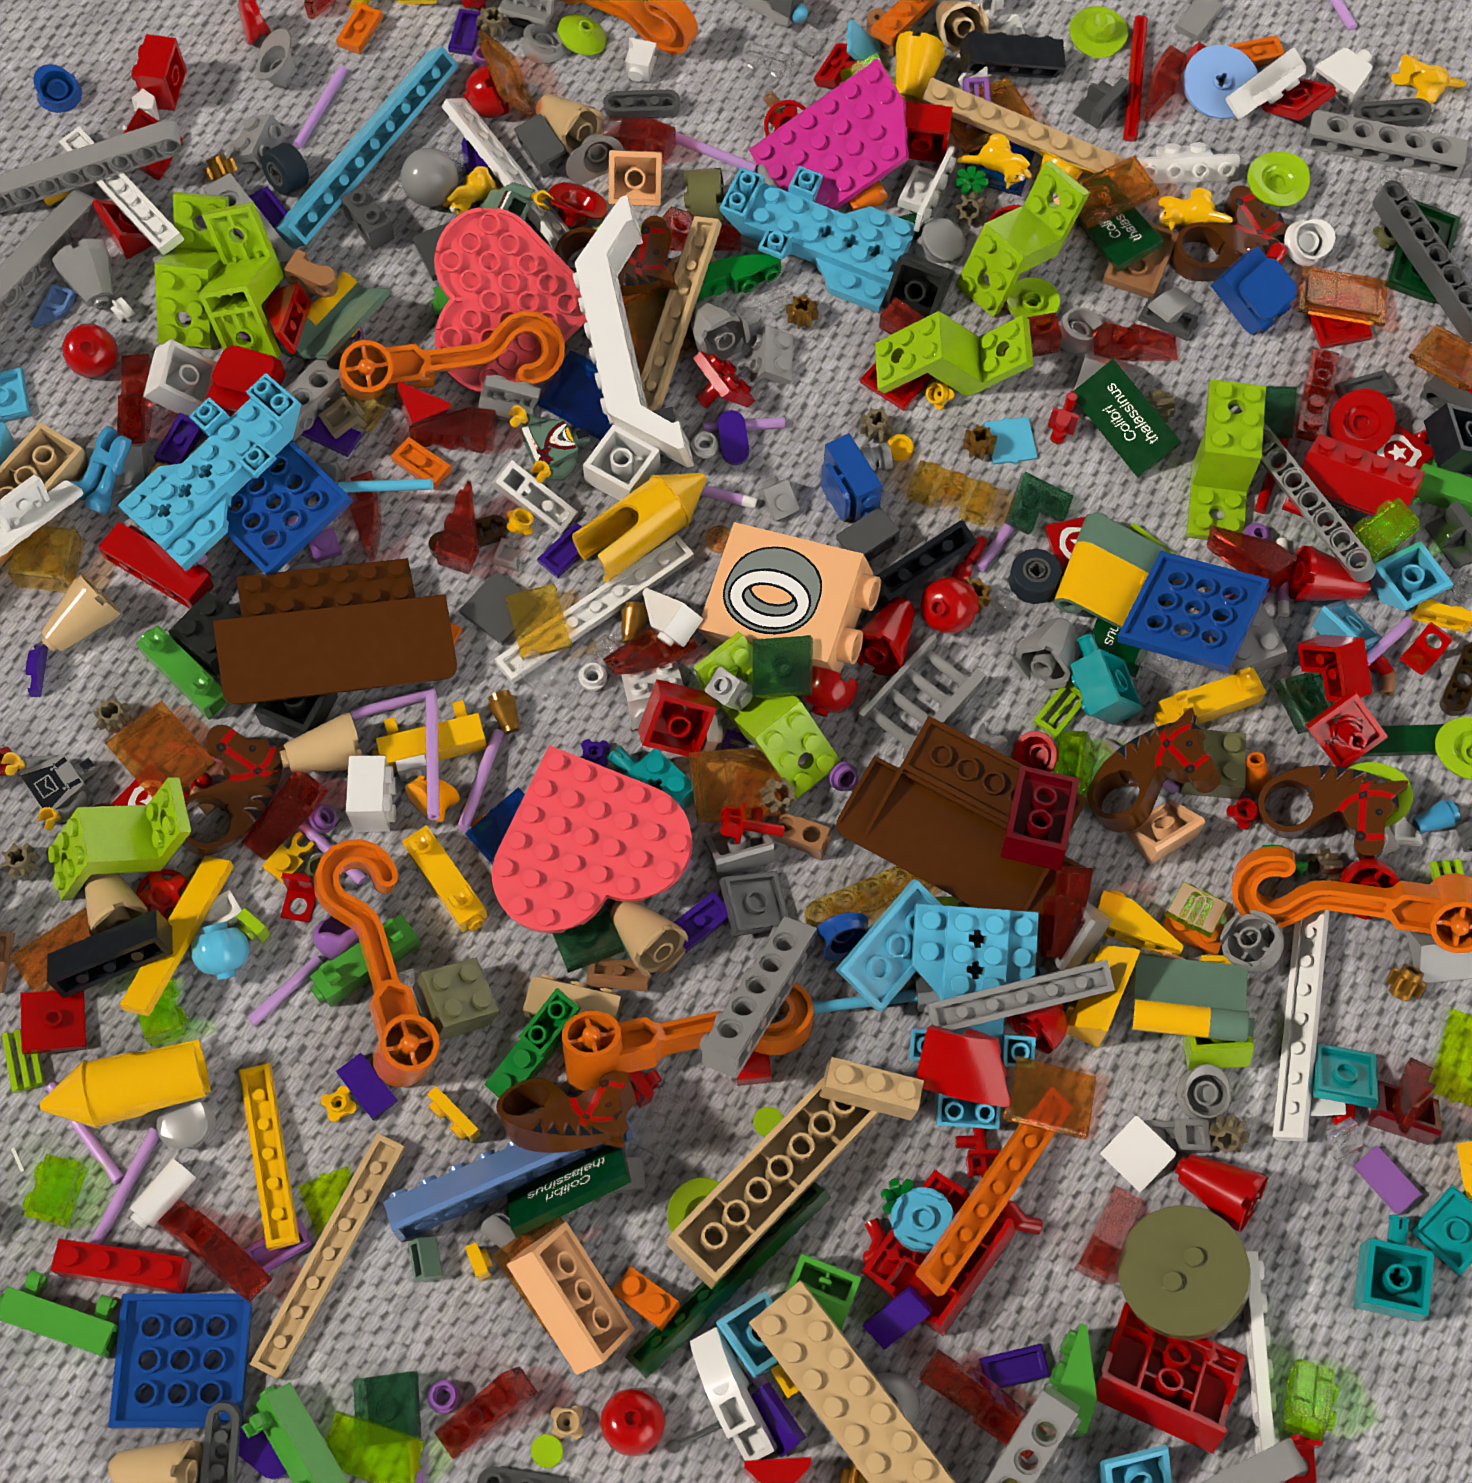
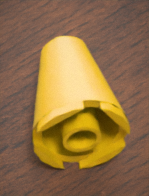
M913 31L901 33L896 40V88L904 101L921 103L931 77L934 78L945 57L946 49L944 50L945 44L943 41L933 35L921 32V36H912Z

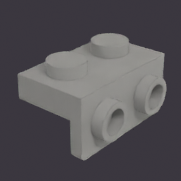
M503 0L498 6V12L504 13L511 18L529 20L536 25H545L553 15L555 0Z
M271 114L251 116L244 122V128L239 138L235 141L234 149L230 155L235 163L241 164L254 161L262 169V154L281 144L286 130Z
M765 325L750 340V382L758 383L762 378H766L780 384H789L792 381L793 335Z
M487 375L481 388L477 412L510 421L513 416H509L508 412L513 406L519 405L525 409L526 413L533 415L534 407L539 399L540 388L534 387L528 382L517 383L509 381L500 375Z

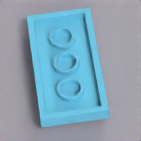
M916 879L911 880L835 969L878 1012H882L916 972L911 966L915 904L943 906Z

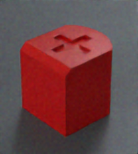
M753 1051L736 1078L737 1086L771 1083L769 1055Z

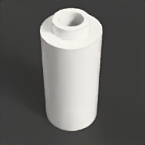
M172 1158L129 1208L134 1212L130 1218L143 1229L148 1225L155 1228L195 1181L196 1177Z

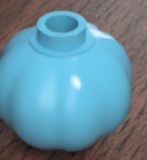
M227 922L203 927L204 934L197 936L191 947V956L195 966L203 973L217 975L218 980L235 977V970L240 968L249 956L250 950L247 937L238 928H228Z

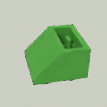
M801 1253L787 1291L799 1281L804 1282L842 1331L861 1277Z

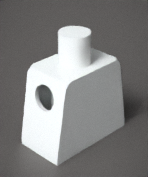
M1342 48L1315 66L1311 80L1335 86L1336 95L1332 98L1346 108H1349L1368 82L1373 69L1370 64L1372 56L1365 49L1355 54L1348 48Z

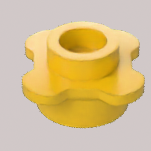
M936 379V382L928 385L926 398L930 403L934 404L937 410H942L944 404L954 398V390Z
M523 508L509 510L506 514V517L509 519V523L506 526L507 529L512 533H523L526 536L532 535L534 531L531 527L534 520L533 515Z
M340 1086L336 1092L324 1094L321 1097V1104L326 1107L328 1111L327 1117L331 1122H338L340 1118L355 1113L357 1109L356 1103L350 1099V1090L346 1086ZM338 1101L342 1103L339 1107L336 1106Z

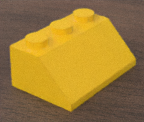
M1101 945L1097 954L1091 952L1086 964L1108 960L1115 990L1078 999L1075 1007L1069 1005L1065 1013L1068 1023L1066 1034L1097 1048L1099 1047L1109 1029L1141 950Z

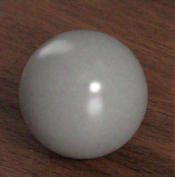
M421 148L411 153L404 161L400 174L401 184L406 195L415 203L425 207H435L447 202V198L457 188L459 180L454 161L445 152L435 148Z

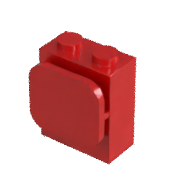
M240 346L227 347L222 352L212 373L213 384L205 400L210 397L231 417L250 399L246 391L265 373L279 385H282L286 377L282 361L272 355Z

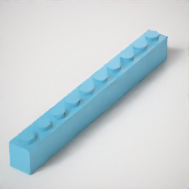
M443 46L427 51L274 228L290 247L297 248L307 245L342 204L341 197L354 190L459 67Z

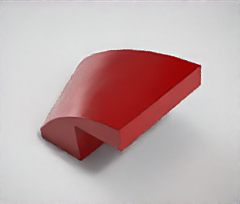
M932 1024L927 1027L916 1079L924 1080L923 1089L961 1100L1000 1107H1010L1013 1101L1012 1096H1009L1005 1080L1007 1074L1000 1058L1001 1048L997 1037L970 1028L962 1034H958Z

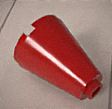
M1301 546L1292 559L1291 564L1296 566L1294 574L1289 573V597L1294 599V601L1360 600L1370 592L1371 580L1367 582L1355 581L1335 557L1312 546Z
M893 598L860 629L863 632V643L856 661L860 666L867 663L875 667L872 671L873 673L883 676L895 675L903 666L916 610L909 600Z
M1191 1154L1188 1158L1183 1156L1175 1170V1173L1179 1175L1178 1182L1238 1232H1242L1255 1212L1253 1209L1258 1199L1261 1200L1269 1179L1261 1172Z

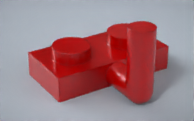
M836 43L813 80L817 87L836 88L840 85L848 71L858 72L865 67V64L861 61H855L847 53V43Z

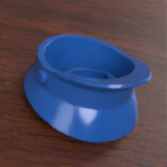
M45 64L35 71L33 83L37 91V101L44 109L55 113L67 112L75 108L81 101L82 88L75 79V76L64 68L54 64Z
M844 912L834 915L818 925L817 936L826 942L824 957L829 961H838L846 958L869 931L868 917L862 913Z

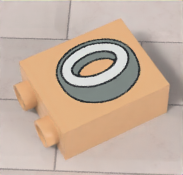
M734 522L701 616L703 620L698 626V630L710 645L716 647L722 645L739 631L744 635L760 659L802 670L805 666L809 670L811 666H816L841 673L844 663L853 665L859 657L863 643V632L855 629L861 609L869 611L874 609L880 593L881 579L880 577L873 576V571L863 553Z

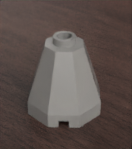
M85 238L78 241L79 246L76 248H72L71 244L64 246L52 258L60 277L88 307L99 309L107 306L114 297L111 257L103 239Z
M700 301L696 303L689 325L698 353L702 351L709 355L715 354L720 359H728L729 361L738 358L743 351L741 349L743 342L747 344L750 340L747 320L742 315L709 302Z
M1052 618L1025 638L1019 645L1013 661V665L1022 678L1030 681L1031 676L1045 681L1042 686L1048 689L1066 687L1072 673L1070 664L1075 662L1076 629L1071 622L1064 618Z

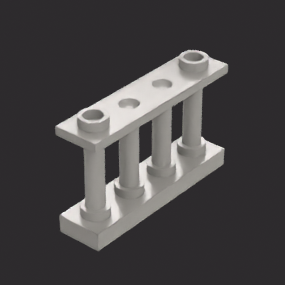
M933 634L926 641L922 639L913 649V655L872 700L866 699L858 709V724L861 727L869 719H872L903 744V760L917 735L908 734L878 709L889 698L920 722L922 728L928 714L897 691L906 679L940 704V710L935 715L931 713L929 716L948 725L984 686L986 674L978 668L971 675H964L935 653L933 649L935 648L937 637ZM924 659L958 684L957 688L959 689L953 695L950 693L946 695L915 671Z

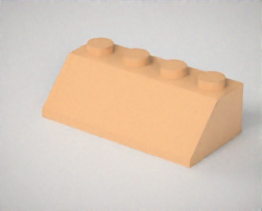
M567 1221L526 1247L507 1264V1267L576 1375L602 1364L635 1331Z

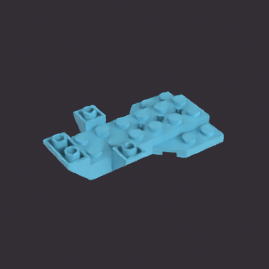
M802 166L798 167L789 185L788 192L764 183L765 176L740 167L719 207V211L743 236L759 241L758 251L781 260L792 254L815 263L826 282L825 286L829 294L879 313L899 256L908 252L916 233L914 231L915 223L871 206L844 214L815 203L823 175Z
M267 373L246 391L250 399L231 417L208 397L189 417L209 438L182 464L158 466L118 504L186 572L228 532L229 522L226 518L227 510L231 507L232 497L251 478H258L277 459L275 455L293 439L301 403Z
M915 904L911 966L929 984L940 1000L1031 978L1035 975L1039 912ZM974 930H978L979 936H983V942L979 943L977 948H974V943L969 942L968 939L969 935H974ZM972 961H977L976 964L978 967H981V973L977 974V978L972 979V974L967 972V966H972ZM1004 1018L952 1031L962 1034L970 1028L997 1037L1001 1048L1000 1058L1005 1067L1034 1069L1036 1037L1003 1034ZM911 1028L909 1060L920 1061L927 1029ZM934 1092L936 1125L999 1129L1000 1106L961 1100Z

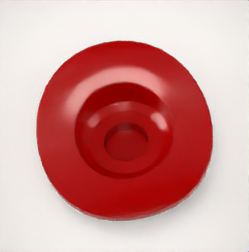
M562 182L553 185L548 191L554 200L547 198V200L559 208L558 215L568 226L585 225L588 219L601 220L607 213L605 199L599 193L585 186Z
M1357 389L1345 394L1335 403L1329 416V431L1333 439L1372 453L1381 449L1389 441L1395 428V413L1390 401L1382 393L1373 389Z

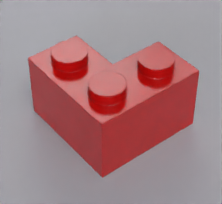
M1320 635L1297 644L1301 671L1322 673L1326 701L1337 702L1352 690L1360 698L1373 693L1364 637Z

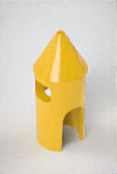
M703 473L651 475L648 481L572 534L574 545L583 561L609 545L598 554V559L605 571L603 581L609 582L682 528L689 526L706 483V476Z
M197 1039L147 1051L125 1052L92 1061L83 1060L39 1102L40 1109L43 1112L100 1129L103 1125L140 1117L153 1110L204 1098L206 1093L211 1092L201 1043Z

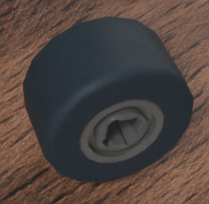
M290 143L279 144L262 154L261 163L264 175L269 184L281 195H289L308 184L309 172L306 162L296 147Z
M1037 548L1025 550L1018 554L1012 563L1008 580L1010 589L1023 602L1031 604L1044 603L1057 592L1062 570L1059 561L1048 551Z

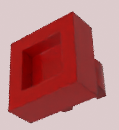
M641 1070L627 1074L639 1108L651 1102L654 1096L653 1090L660 1086L659 1082L662 1079L656 1070L649 1072L645 1076Z

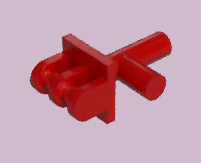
M1073 391L1067 394L1063 409L1056 407L1052 409L1047 427L1053 428L1050 439L1055 444H1061L1066 434L1073 435L1079 415L1073 414L1077 404V394L1073 393Z
M742 802L740 808L725 806L721 809L720 832L724 836L735 838V844L740 843L743 830L783 837L785 826L763 822V809L761 807H754L752 809L751 819L746 818V803Z
M973 1128L974 1135L955 1136L956 1149L975 1148V1150L967 1151L966 1166L968 1179H973V1176L981 1175L982 1178L1000 1153L999 1149H988L986 1129Z

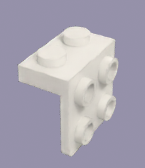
M660 661L652 665L632 666L621 672L632 730L639 728L656 679L683 686L676 661Z

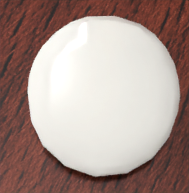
M1320 219L1302 220L1291 224L1286 230L1284 238L1289 257L1301 266L1314 265L1320 257L1328 254L1335 244V231L1332 226Z

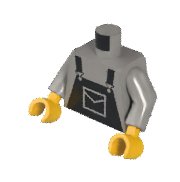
M9 752L3 756L1 761L2 764H11L7 765L4 771L9 776L16 774L18 769L22 771L19 773L42 807L37 821L46 820L44 828L48 831L54 829L56 824L67 822L77 807H85L88 797L92 793L83 781L98 772L89 757L73 767L65 754L20 758L16 753Z

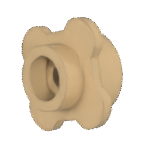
M576 1405L571 1409L555 1407L551 1411V1417L554 1419V1428L551 1434L559 1440L563 1437L581 1438L584 1433L580 1419L583 1416V1410ZM565 1420L570 1421L569 1426L564 1425Z

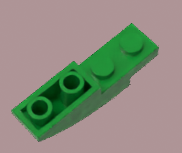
M750 254L709 263L696 303L704 301L705 298L713 294L719 296L728 287L731 288L734 294L740 292L747 293L763 281L771 282L775 280L781 273V259L768 254Z
M556 988L518 1036L520 1040L484 1085L500 1098L511 1086L521 1081L535 1078L561 1043L562 1030L566 1022L578 1014L581 1007L559 988Z

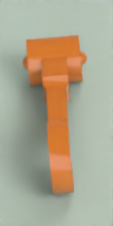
M560 0L569 5L585 3L626 21L645 41L655 42L656 48L671 55L682 54L686 51L698 33L695 16L681 0H647L646 2L642 0Z
M520 311L509 315L497 326L488 339L478 344L422 350L416 344L384 347L373 340L354 342L345 349L340 359L339 381L349 396L358 400L369 401L378 398L387 388L396 387L399 381L407 385L418 384L427 374L475 368L490 364L505 352L515 337L523 334L530 335L539 342L541 356L534 363L522 365L518 369L515 379L517 383L528 382L536 386L546 382L559 370L564 359L565 342L560 328L549 317L535 311Z
M363 839L344 840L331 846L321 857L314 876L315 895L326 912L349 926L358 936L374 990V995L369 1003V1009L378 1036V1042L373 1053V1067L378 1077L388 1085L397 1088L411 1087L419 1083L431 1068L440 1047L439 1034L430 1021L419 1015L411 987L399 980L386 934L377 913L362 900L348 894L339 883V877L343 872L350 869H358L370 876L377 892L388 894L396 886L398 880L397 868L390 855L379 845Z
M1273 846L1261 847L1247 853L1237 863L1232 874L1233 902L1239 914L1242 916L1250 914L1249 911L1252 910L1265 912L1276 921L1279 928L1294 924L1319 910H1329L1390 920L1395 929L1431 934L1435 943L1446 951L1452 953H1468L1472 951V878L1460 873L1445 874L1437 877L1430 884L1399 881L1396 885L1388 888L1331 880L1311 881L1297 887L1283 897L1271 899L1259 893L1257 889L1259 883L1268 877L1291 876L1296 869L1293 851L1286 847Z
M797 983L794 984L779 1011L786 1014V1017L782 1021L770 1023L755 1047L754 1052L766 1055H784L798 1049L809 1039L813 1029L814 1012L812 999L805 988ZM597 1010L576 1014L566 1022L562 1030L567 1082L572 1090L581 1095L586 1090L598 1086L600 1079L609 1072L624 1071L629 1073L657 1066L661 1058L667 1055L698 1049L704 1034H709L714 1027V1021L719 1011L663 1023L654 1022L647 1017L617 1022L608 1013Z

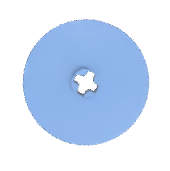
M1212 45L1198 51L1190 59L1183 75V88L1188 101L1199 113L1210 118L1229 119L1236 116L1227 104L1226 97L1257 75L1258 72L1250 58L1240 50L1227 45ZM1219 78L1224 79L1222 87L1218 85Z

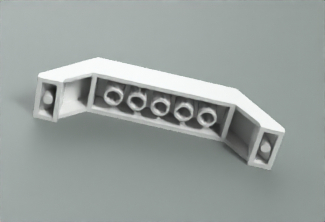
M626 195L619 198L576 259L575 266L577 272L573 273L576 289H579L581 298H578L582 314H585L587 320L584 323L585 333L592 344V347L589 348L593 364H596L598 370L595 373V379L598 389L602 390L604 397L600 398L603 413L604 415L607 414L610 425L615 424V426L660 449V454L688 468L694 466L689 441L679 421L671 423L647 409L618 280L619 273L635 247L643 244L637 216Z

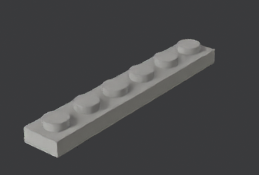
M1101 960L926 1003L932 1025L953 1031L1114 991L1115 988L1108 960Z

